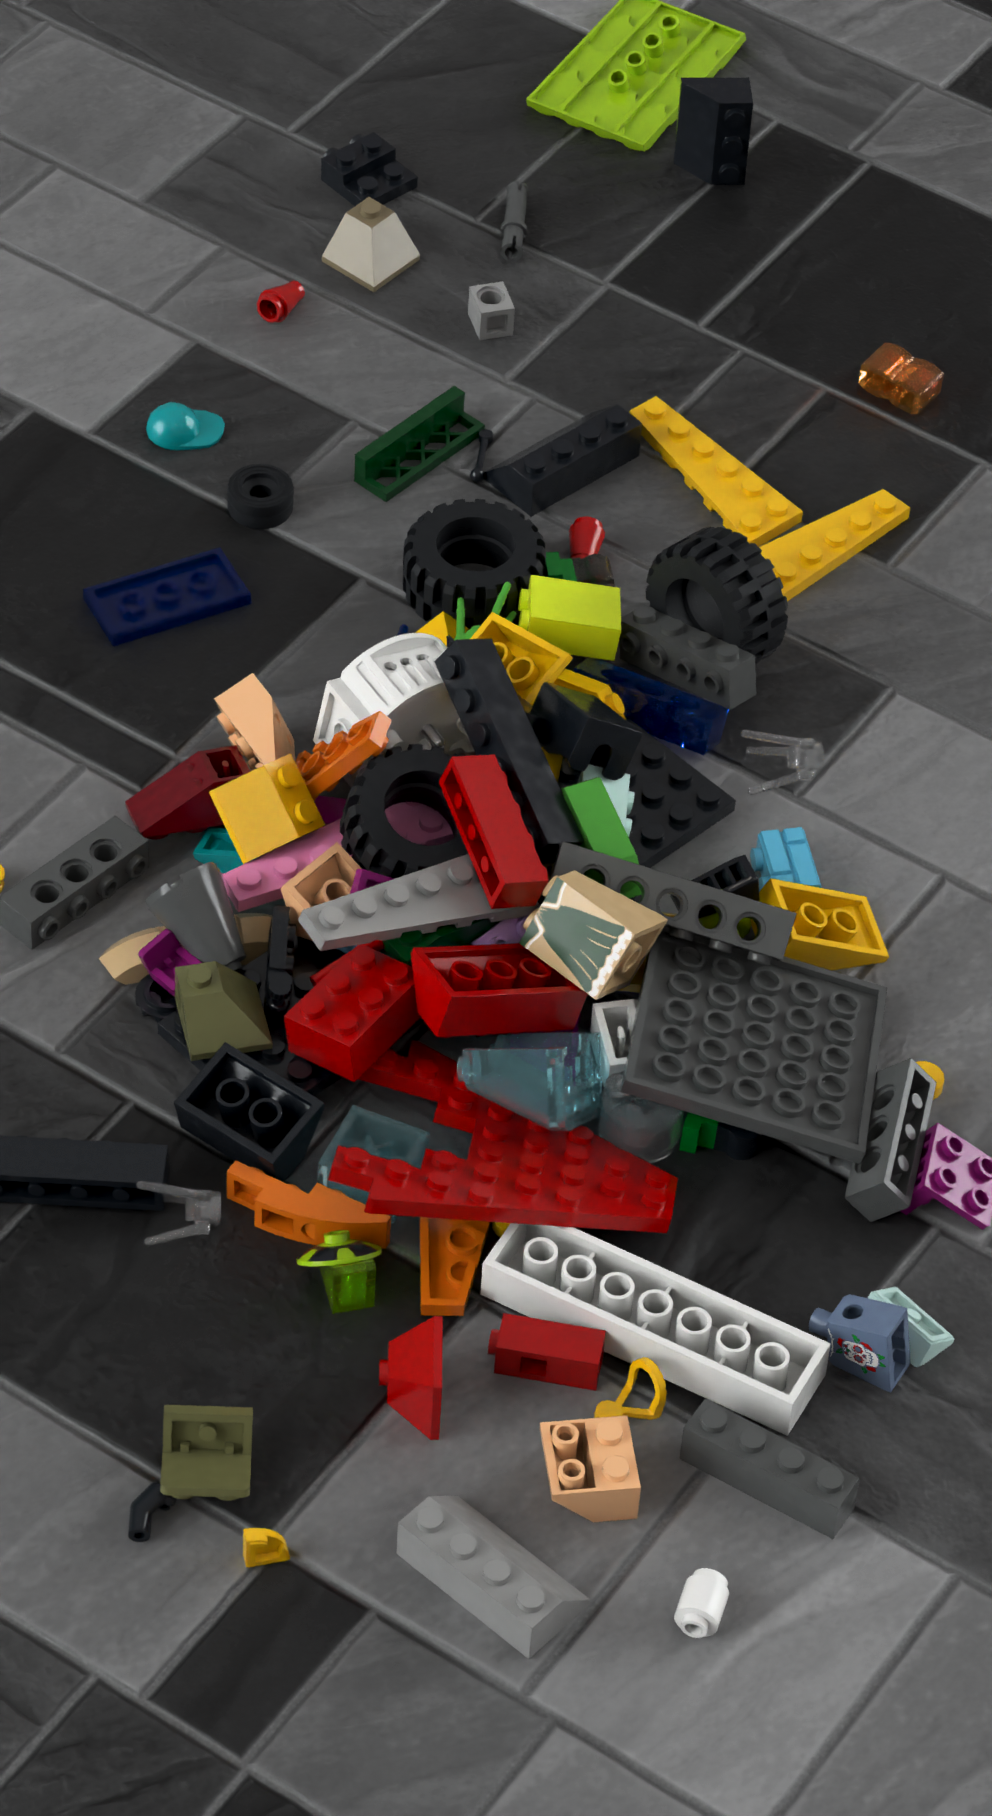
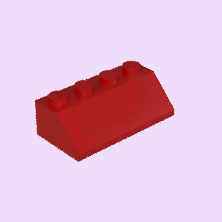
M519 943L415 947L411 952L417 1012L436 1037L450 1038L452 1036H485L487 1034H520L523 1032L574 1030L587 997L586 992Z

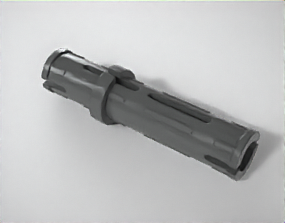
M519 181L511 182L507 187L505 221L501 224L500 228L502 239L500 254L505 260H508L509 251L512 252L511 261H517L522 257L523 241L526 239L528 229L525 224L529 188L522 182L521 191H519Z

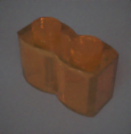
M884 343L861 364L858 383L872 395L889 399L893 405L910 414H919L941 393L944 373L929 361L914 358L904 348L893 343Z

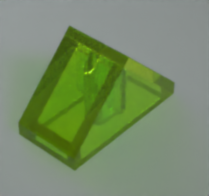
M368 1259L342 1265L319 1267L332 1314L374 1307L376 1281L374 1260Z

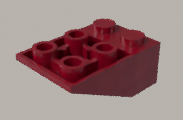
M237 745L198 751L126 800L125 805L137 832L145 838L152 840L163 839L171 833L183 831L199 833L205 831L207 827L224 825L209 791L251 771Z

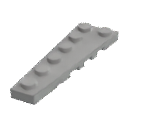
M469 854L304 909L298 921L318 949L324 951L371 943L374 940L383 941L400 938L403 932L421 930L422 934L436 932L439 926L455 924L456 928L470 926L474 920L489 918L491 922L525 917L537 909L539 903L537 901L535 906L491 909Z

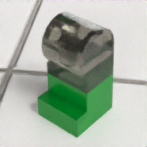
M546 552L545 577L611 587L615 586L610 560L602 554L588 555L583 559H560L559 552Z

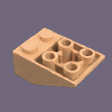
M253 673L214 698L222 712L216 716L219 723L229 735L228 739L232 746L237 745L241 755H244L249 760L247 764L251 771L290 753L295 761L294 738L273 698Z

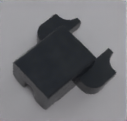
M549 682L542 684L533 706L517 694L540 746L548 753L566 757L569 766L575 770L585 771L591 760L598 767L603 768L601 774L607 779L615 781L624 776L641 740L642 733L596 696Z

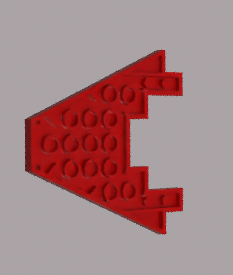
M414 1040L411 1042L407 1057L400 1056L395 1051L388 1049L358 1078L362 1081L438 1102L433 1118L434 1123L472 1133L466 1160L458 1158L449 1151H434L426 1148L420 1168L413 1167L400 1159L389 1160L371 1155L362 1148H347L338 1145L328 1180L369 1192L364 1209L365 1213L653 1233L668 1232L675 1201L677 1177L595 1135L589 1128L576 1125L519 1095L517 1088L511 1084L504 1082L496 1083Z

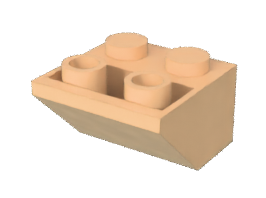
M628 1415L540 1422V1433L552 1501L592 1522L637 1519L641 1485Z

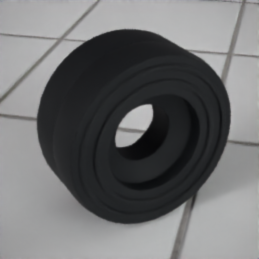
M252 464L238 469L230 477L227 486V506L231 517L237 523L252 529H269L281 525L290 517L294 505V486L290 476L284 470L269 464ZM254 495H266V496H269V497H266V498H256V497H252V496H254Z

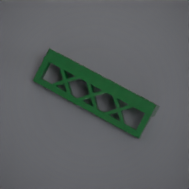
M456 386L451 387L355 454L354 482L387 502L479 437V432L485 429V425L464 412L465 392ZM458 423L469 429L466 432H449V429ZM429 443H445V446L441 449H425V446ZM405 460H421V463L416 467H400V463ZM380 477H396V481L387 487L376 480Z

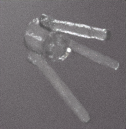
M741 731V736L744 738L791 745L789 747H748L746 753L751 755L787 756L789 768L796 769L797 771L796 773L749 788L748 793L750 795L765 792L799 780H813L814 772L822 771L824 751L821 741H815L814 738H796L759 731Z
M146 1181L137 1182L136 1186L139 1189L167 1194L166 1202L184 1203L185 1220L194 1222V1225L147 1237L145 1239L146 1245L164 1243L194 1234H209L210 1225H220V1191L195 1190Z

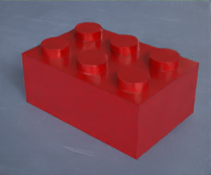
M363 944L357 945L284 1015L289 1052L355 1082L421 1017L417 1012L412 967Z

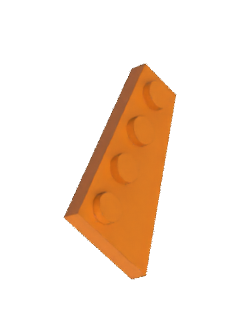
M378 711L355 723L348 734L343 730L335 734L329 745L324 741L316 744L312 750L314 752L312 755L306 750L298 754L295 763L314 801L323 791H332L347 773L353 775L371 755L377 757L384 750L389 741V738L386 736L392 721L389 717Z
M419 1217L421 1315L464 1316L491 1222Z

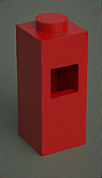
M503 1313L500 1330H491L488 1355L495 1356L494 1373L596 1391L603 1361L606 1331Z

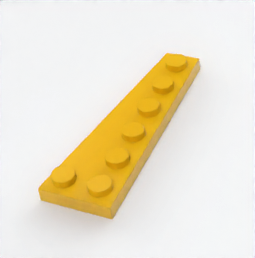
M655 396L629 411L633 417L642 423L641 435L655 451L661 454L662 459L671 468L678 469L682 473L684 483L691 490L696 489L704 498L703 504L711 512L716 511L723 519V526L726 529H731L732 533H741L747 537L748 543H755L759 547L802 522L803 511L659 397Z
M882 489L760 546L759 548L762 550L761 555L765 559H769L775 567L772 570L776 578L780 577L783 584L781 589L782 595L787 597L788 602L907 520L910 514V507Z

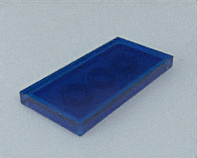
M219 547L84 588L83 599L111 644L117 646L251 604V593Z

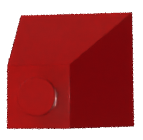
M434 1316L389 1341L388 1359H379V1386H387V1404L430 1440H439L442 1316Z

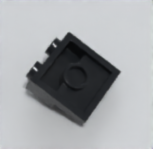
M375 132L365 137L362 134H358L351 139L349 145L339 150L332 147L321 158V180L354 206L368 197L384 205L417 188L418 176L396 160V148Z

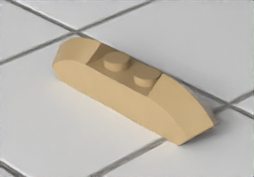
M262 913L234 914L246 958L240 962L242 965H247L268 951V937L272 915ZM155 927L131 934L106 949L99 960L115 980L125 985L139 983L149 973L139 958L138 952L165 930L166 927Z

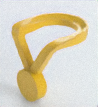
M646 1357L633 1361L629 1368L627 1382L615 1402L605 1400L598 1403L594 1412V1418L628 1415L630 1418L648 1420L659 1418L665 1406L667 1390L665 1380L658 1366ZM639 1369H644L650 1375L655 1388V1396L648 1409L622 1407L633 1389Z

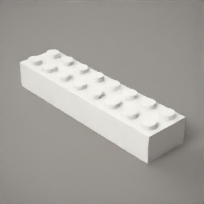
M510 1223L482 1265L480 1295L530 1318L605 1330L604 1352L630 1364L642 1357L649 1358L658 1366L665 1380L787 1436L826 1375L831 1343L574 1227Z

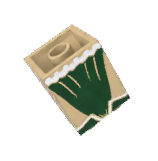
M574 870L561 876L556 875L547 883L542 892L545 899L540 908L535 909L524 922L523 928L526 932L519 944L597 1000L630 985L668 919Z

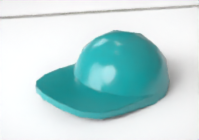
M168 402L158 406L150 413L146 433L155 445L164 449L174 451L203 449L219 442L224 434L225 423L222 417L215 413L190 409L184 404Z

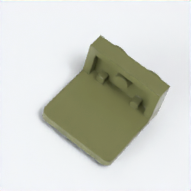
M164 1405L160 1492L176 1499H190L194 1496L232 1501L249 1496L253 1407Z

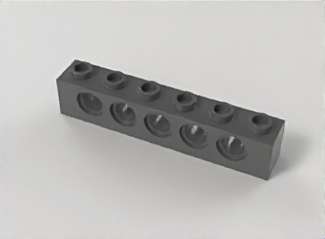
M564 841L559 844L549 881L556 875L561 876L574 870L581 874H584L587 870H594L601 875L604 886L620 893L624 883L633 882L641 889V899L638 903L668 919L665 927L671 928L670 936L693 942L694 936L710 940L709 948L732 954L733 947L749 952L748 960L770 966L772 959L776 961L783 960L797 913ZM665 894L676 896L680 902V910L674 917H668L660 910L659 902ZM703 906H711L718 912L719 920L713 929L703 927L698 920L699 911ZM742 918H750L757 925V934L751 941L742 939L737 932V925Z

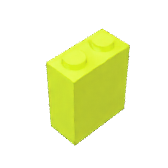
M531 575L528 589L522 588L520 592L518 611L521 612L518 626L570 655L615 661L621 634L620 588Z

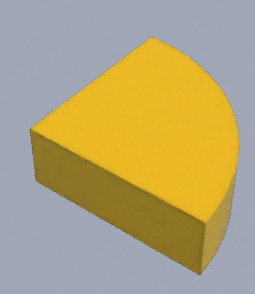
M266 1528L243 1529V1557L246 1567L250 1568L290 1560L286 1541L278 1532Z

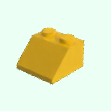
M291 753L209 791L243 864L325 826Z

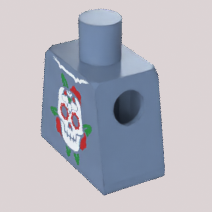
M849 1294L842 1298L833 1313L821 1308H816L812 1313L809 1321V1331L826 1337L827 1342L831 1343L828 1358L832 1365L891 1393L911 1364L907 1308Z

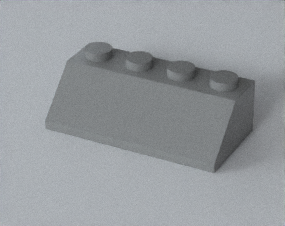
M428 1496L398 1522L396 1554L528 1659L535 1655L590 1605L588 1597L459 1496Z

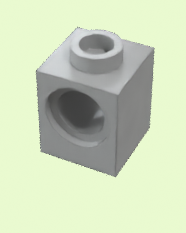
M504 282L469 286L468 315L479 340L512 336L515 307Z

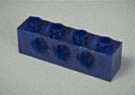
M587 658L574 667L573 672L608 684L612 692L618 694L625 708L624 715L650 735L701 755H705L720 743L729 709L600 659Z

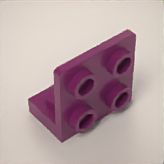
M936 1123L926 1130L910 1207L901 1210V1212L907 1215L920 1205L928 1204L934 1198L984 1230L990 1226L992 1218V1158L940 1123Z

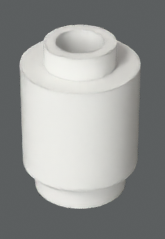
M709 1568L697 1569L692 1576L687 1578L674 1620L681 1630L690 1637H707L715 1634L718 1630L729 1597V1590L727 1588V1579L716 1570Z

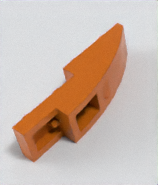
M236 1160L227 1170V1198L255 1211V1227L287 1239L311 1245L324 1243V1233L338 1230H348L350 1239L371 1242L381 1246L382 1249H385L390 1243L391 1216L365 1213L366 1204L348 1197L340 1190L331 1189L317 1182L308 1194L296 1185L286 1184L265 1174L259 1168L249 1167Z

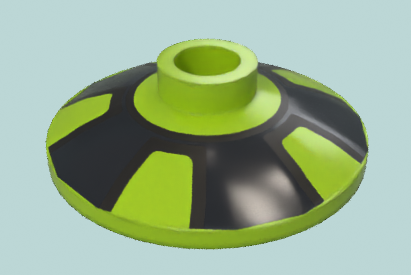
M338 1230L324 1233V1243L303 1252L296 1260L298 1265L307 1267L342 1265L377 1257L382 1254V1248L371 1242L350 1239L348 1230Z

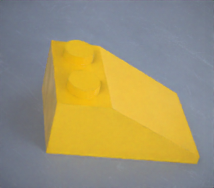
M491 612L470 638L492 639L516 693L532 706L544 682L553 684L573 659L569 653L494 612Z
M772 878L759 891V902L797 913L784 954L785 957L831 971L883 963L889 958L866 896ZM751 919V926L756 936L757 925Z

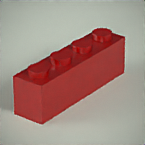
M495 754L452 756L439 780V785L491 909L535 906L549 881L548 873L536 852L534 839L528 833L521 817L520 806L515 802L509 789L505 772L501 770Z

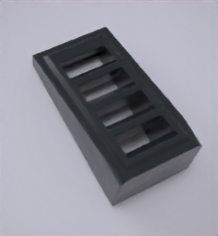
M746 855L731 859L691 880L749 899L760 900L758 878ZM671 894V898L679 912L680 902L676 896ZM703 906L699 911L698 919L718 912L711 906Z

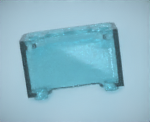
M600 1032L505 1033L498 1035L496 1042L491 1043L489 1049L466 1048L462 1050L463 1056L458 1058V1079L465 1082L468 1090L550 1131H571L598 1117L602 1104Z

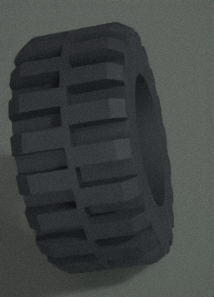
M465 499L454 500L451 505L446 503L440 504L433 509L432 513L427 511L419 517L417 522L407 532V538L404 541L402 576L406 600L413 609H416V613L423 620L427 621L429 619L432 620L442 611L456 619L457 600L462 597L465 601V626L471 629L475 625L481 626L487 619L504 583L510 582L511 588L499 616L506 618L510 612L515 611L517 615L512 623L518 625L521 612L518 611L521 589H528L531 575L545 577V541L538 532V528L530 519L525 520V516L515 508L511 511L503 503L495 502V504L486 503V499H475V502H465ZM476 563L487 565L494 569L469 571L455 566Z
M706 527L664 549L652 562L646 580L649 585L645 590L646 600L650 601L649 607L755 655V664L776 651L783 641L784 630H786L788 625V615L785 614L788 608L787 597L782 595L781 589L783 584L780 577L776 578L772 570L775 567L769 559H765L761 555L762 550L755 543H748L747 537L741 533H732L731 529L722 527Z
M409 744L407 750L403 751L401 746L387 749L384 757L383 755L373 757L368 761L367 767L359 771L343 808V815L340 820V833L343 835L342 847L349 855H352V858L362 869L395 879L468 854L439 785V780L452 757L443 753L444 748L432 745L431 750L423 749L422 744ZM402 802H416L427 805L446 819L451 827L454 838L446 843L433 846L420 845L408 841L392 828L387 820L385 809Z

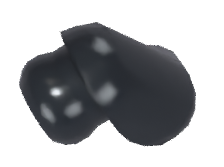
M160 1481L151 1483L131 1503L128 1537L135 1542H145L150 1539L152 1514L158 1507L161 1510L168 1511L170 1506L172 1507L176 1503V1498L160 1492Z

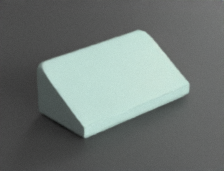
M896 1286L870 1292L868 1299L907 1308L910 1361L914 1367L924 1365L954 1342L955 1339L947 1330Z

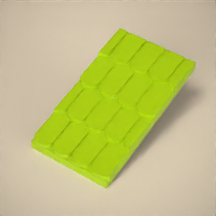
M619 0L526 98L527 106L534 108L541 114L555 116L563 119L571 126L583 127L593 131L602 138L613 139L623 143L630 149L645 152L653 146L669 125L672 126L677 119L681 78H713L720 69L722 70L743 45L746 41V35L743 32L659 0Z

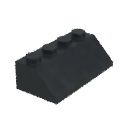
M618 404L592 412L485 471L484 479L532 517L638 457L640 453L642 423Z

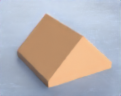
M338 842L281 887L285 905L290 907L289 918L291 924H296V936L313 941L298 921L302 910L350 894L356 870L362 869Z

